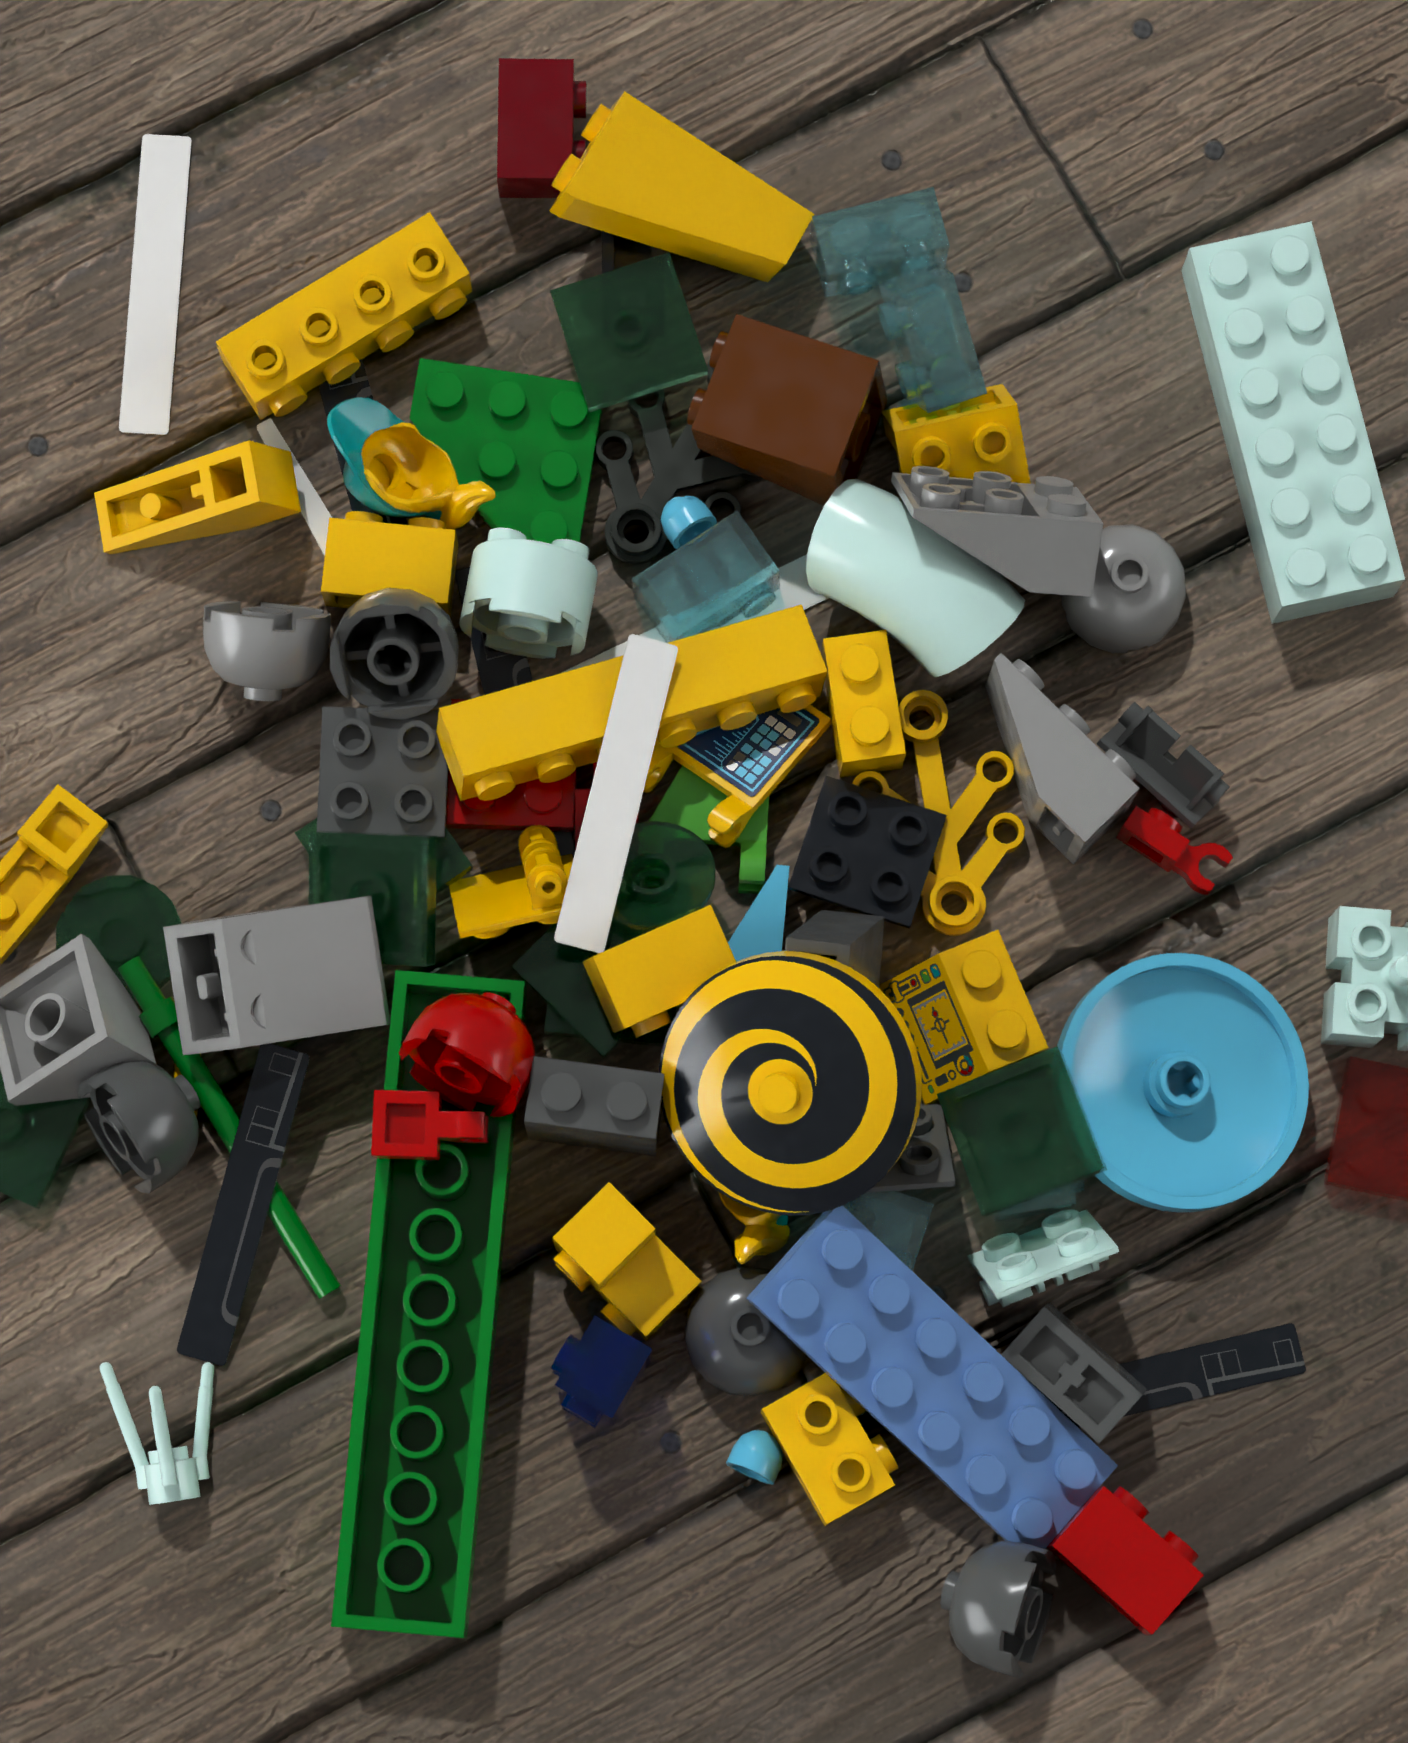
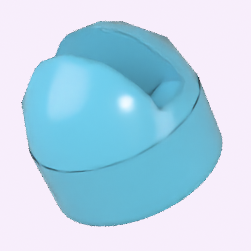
M694 496L674 497L666 503L661 515L664 534L673 547L680 551L690 549L704 541L717 525V520L707 505Z
M753 1430L743 1434L733 1445L726 1464L745 1476L773 1485L781 1468L783 1454L775 1437L766 1431Z

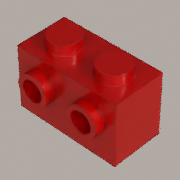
M1105 1486L1100 1487L1047 1548L1054 1552L1062 1562L1144 1635H1153L1204 1576L1192 1565L1199 1556L1172 1531L1169 1530L1162 1538L1147 1525L1143 1519L1148 1515L1149 1511L1127 1490L1119 1486L1112 1493Z

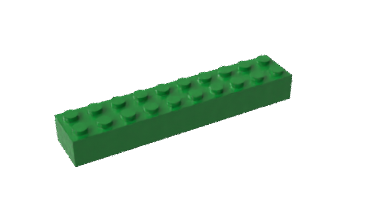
M395 970L384 1090L429 1091L409 1073L415 1061L409 1054L403 1060H401L399 1055L402 1043L413 1023L427 1006L450 994L473 993L481 995L482 993L490 992L507 999L515 1007L516 1015L524 1023L527 1000L525 981ZM442 1099V1111H467ZM477 1102L472 1111L485 1112V1116L489 1117L488 1143H461L440 1140V1160L377 1158L331 1627L467 1639L516 1109L512 1114L494 1117L490 1116L495 1105Z

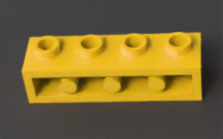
M429 212L217 340L216 344L222 361L259 419L262 420L272 413L276 417H281L301 406L307 399L306 393L326 380L332 385L351 376L361 366L359 360L381 348L383 352H388L404 344L414 334L412 328L434 316L436 320H441L458 311L466 303V295L472 292L470 273Z

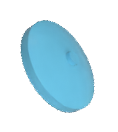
M1189 953L1152 955L1131 962L1103 978L1083 996L1069 1015L1061 1032L1054 1059L1053 1088L1057 1113L1067 1139L1077 1156L1092 1174L1117 1194L1145 1207L1161 1211L1198 1212L1210 1210L1229 1204L1255 1191L1274 1176L1285 1163L1298 1141L1306 1118L1309 1097L1308 1068L1300 1038L1292 1021L1273 995L1247 973L1228 963L1203 955Z

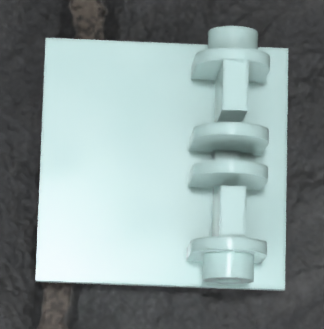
M1071 1209L1048 1216L1043 1220L1042 1227L1022 1235L1005 1233L995 1236L982 1245L981 1251L968 1255V1259L983 1280L979 1283L988 1306L1000 1302L1002 1307H1006L1032 1296L1031 1286L1035 1285L1038 1293L1046 1291L1044 1281L1051 1278L1056 1286L1064 1284L1062 1277L1064 1273L1066 1278L1071 1281L1100 1270L1099 1263L1108 1260L1109 1256L1118 1253L1119 1249L1087 1209L1081 1212Z

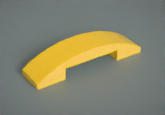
M59 784L56 785L17 832L18 841L0 861V966L58 898L108 827L106 820Z

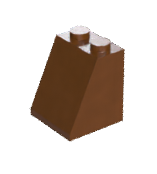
M736 314L729 333L721 331L713 345L709 365L715 369L707 390L699 388L694 394L689 407L687 424L692 425L691 430L697 447L824 506L835 489L846 480L858 479L881 420V411H884L888 402L879 360Z

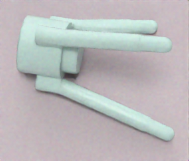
M103 1362L100 1365V1372L106 1386V1391L135 1466L138 1489L147 1488L149 1505L201 1497L198 1480L210 1478L207 1451L213 1399L214 1365L206 1362L201 1368L192 1458H189L187 1446L172 1448L162 1391L158 1386H152L149 1389L151 1416L157 1450L148 1452V1462L112 1365L108 1362Z

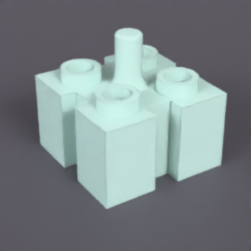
M1339 906L1328 918L1325 968L1341 970V982H1335L1324 993L1321 1044L1372 1048L1384 1038V1033L1397 1034V1050L1408 1051V922L1404 927L1390 926L1391 910Z

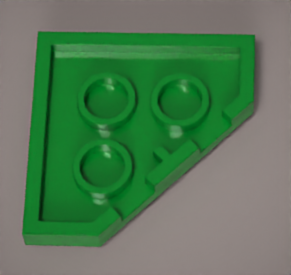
M420 358L409 417L410 423L415 425L422 436L447 452L455 469L459 485L472 481H482L494 489L496 497L491 501L481 504L476 512L479 513L490 529H514L523 533L527 540L552 544L557 539H570L581 543L596 453L595 447L598 440L605 398V386Z

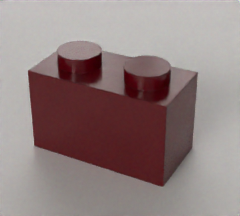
M499 58L497 142L499 198H557L560 191L552 187L551 184L571 153L580 159L586 150V140H574V118H586L587 83L586 81H575L574 59Z

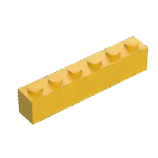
M802 604L668 642V644L677 646L678 652L655 744L660 743L665 748L679 746L693 739L697 732L720 726L723 730L737 729L752 722L758 714L780 708L783 713L799 711L808 707L817 697H820L828 671ZM624 655L439 708L436 734L460 801L477 796L483 801L497 799L510 793L515 788V785L538 778L543 783L559 781L571 775L576 770V767L597 762Z

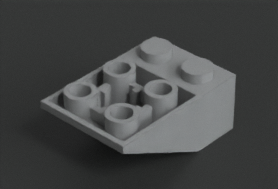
M915 466L911 469V474L892 472L891 482L914 519L1020 587L1032 593L1092 597L1103 522L1079 489L1073 487V482L1054 476H1040L1036 478L1035 484L1011 482L1012 478L1008 475L992 471L975 472L973 479L949 477V472L944 469L931 466Z
M1000 653L994 659L985 688L1007 756H1009L1014 765L1013 775L1028 821L1074 865L1128 811L1140 789L1132 781L1136 777V773L1129 763L1117 752L1109 749L1103 753L1086 736L1090 732V728L1076 711L1066 704H1063L1058 709L1040 691L1044 688V683L1029 665L1020 659H1017L1012 664Z
M371 896L201 919L163 927L183 1055L251 1047L390 1024Z

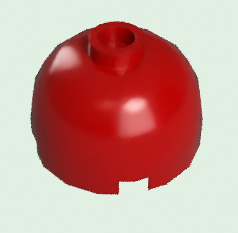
M485 992L481 995L458 993L442 997L423 1010L403 1041L399 1055L401 1060H403L409 1054L415 1061L409 1073L429 1091H440L443 1100L467 1111H472L477 1102L495 1105L490 1116L502 1117L514 1113L530 1082L535 1046L526 1025L516 1015L515 1007L507 999L490 992Z

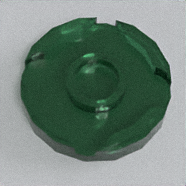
M132 875L105 876L84 885L72 897L73 900L66 906L64 913L62 911L56 926V950L80 934L90 938L135 1002V997L118 971V968L126 962L140 956L160 989L171 979L163 927L181 924L182 921L173 901L155 885Z

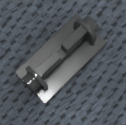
M1134 702L1118 719L1119 723L1096 744L1105 752L1112 749L1122 756L1135 771V779L1158 799L1162 808L1172 816L1180 818L1192 829L1220 801L1219 799L1230 788L1221 779L1225 773L1214 766L1191 744L1176 759L1168 751L1181 735L1159 717L1150 706L1143 710Z

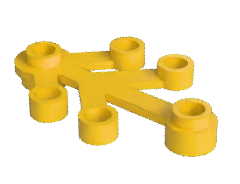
M917 690L906 695L899 704L903 737L913 743L924 808L947 815L933 856L935 874L928 871L920 895L922 897V911L926 921L933 929L944 935L959 936L972 931L982 920L986 908V898L981 887L1004 855L1019 848L1025 836V827L1022 820L1015 814L1003 812L995 815L989 821L986 828V841L961 871L957 844L994 792L1002 791L1010 784L1014 774V765L1009 756L1000 751H990L982 755L977 762L974 778L950 809L938 740L947 724V706L936 693L928 690ZM918 710L926 711L931 715L933 725L927 730H917L909 721L910 715ZM988 762H999L1006 770V777L998 782L989 781L983 774V766ZM876 771L861 772L852 782V784L857 786L865 781L875 782L879 785L882 794L909 802L890 789L885 777ZM1000 823H1009L1015 828L1017 838L1011 843H1001L994 836V827ZM950 894L960 896L965 902L964 912L955 916L947 914L942 908V899Z

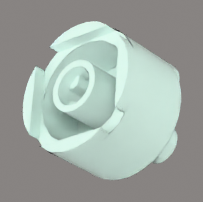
M491 529L488 533L487 541L479 544L473 550L459 622L461 630L471 637L472 628L474 627L487 634L485 646L514 655L542 659L555 658L557 647L572 645L571 655L580 653L586 643L598 577L596 567L588 560L589 548L585 544L570 539H557L552 544L527 540L523 533L514 529Z

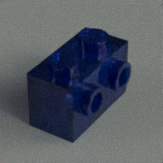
M594 1316L581 1340L571 1334L569 1335L551 1366L552 1373L559 1377L555 1383L556 1390L564 1396L560 1404L562 1410L593 1428H596L601 1418L614 1425L653 1358L652 1348Z

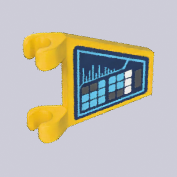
M812 705L791 713H783L780 708L758 714L752 722L737 729L723 730L720 726L697 732L696 736L690 741L670 748L662 747L660 743L655 744L643 792H651L660 782L673 759L728 796L710 812L707 823L711 827L708 832L709 838L722 847H730L740 836L753 813L830 727L831 718Z

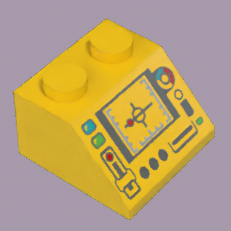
M998 929L938 953L884 982L879 987L901 1014L915 1043L920 1061L922 1077L921 1099L924 1105H929L1043 1058L1049 1048Z

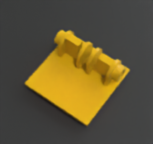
M533 825L521 833L518 847L522 865L448 882L460 938L469 936L480 939L494 938L506 933L510 927L535 921L541 924L558 923L573 863L572 854L560 856L555 835L548 827Z

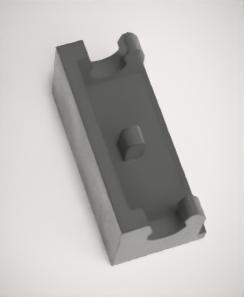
M1051 1302L1041 1309L1001 1354L1098 1443L1106 1437L1147 1390Z

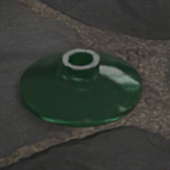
M658 821L636 823L612 921L631 929L654 930L702 909L711 897L716 880L714 859L704 841L692 831L676 824ZM653 885L660 886L654 889H645Z

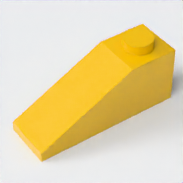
M250 440L94 492L104 553L108 554L246 530L301 512L291 452Z

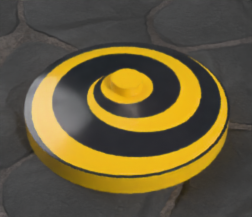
M798 951L767 952L747 957L723 968L701 984L680 1007L666 1034L660 1056L659 1073L664 1074L661 1107L669 1132L680 1153L696 1173L715 1190L744 1206L762 1212L778 1215H809L835 1209L859 1198L873 1188L899 1160L909 1144L919 1116L922 1097L920 1061L911 1033L901 1014L890 999L865 976L847 965L817 954Z

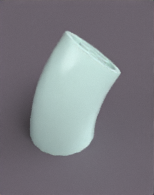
M859 479L846 480L835 489L824 505L815 524L807 553L806 574L808 585L816 593L841 603L859 613L882 630H886L887 634L904 647L933 677H939L952 672L984 651L1007 630L1024 608L1025 599L1002 574L914 519L901 498Z

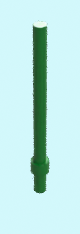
M137 956L120 966L118 971L143 1010L139 1018L152 1039L160 1038L182 1076L190 1082L199 1097L202 1109L229 1153H231L240 1119L201 1055H183L175 1001L172 996L164 997L141 957ZM276 1180L267 1215L315 1294L321 1299L339 1288L341 1284Z

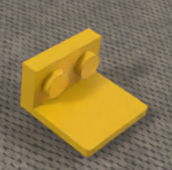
M1003 384L881 411L885 434L897 453L900 473L911 474V469L915 466H931L948 471L949 477L973 479L975 472L992 471L1010 476L1012 478L1011 482L1031 484L1018 406Z

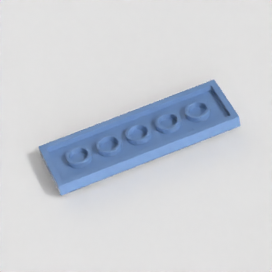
M844 1206L823 1212L746 1298L1005 1541L1025 1543L1045 1549L1118 1466Z

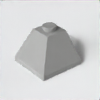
M80 934L0 987V1069L8 1102L16 1106L79 1099L77 1090L81 1082L100 1070L121 1062L145 1061L156 1064L148 1031L139 1018V1015L143 1013L90 938L83 934ZM88 1093L81 1098L91 1097V1095Z

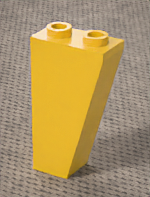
M625 91L611 109L600 104L581 134L590 143L580 159L571 153L559 170L551 186L559 190L560 194L549 210L559 218L764 282H769L787 264L815 215Z

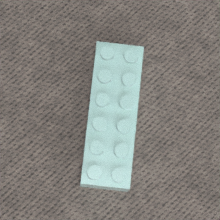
M1312 221L1191 247L1181 272L1271 623H1279L1394 597L1405 581V576Z

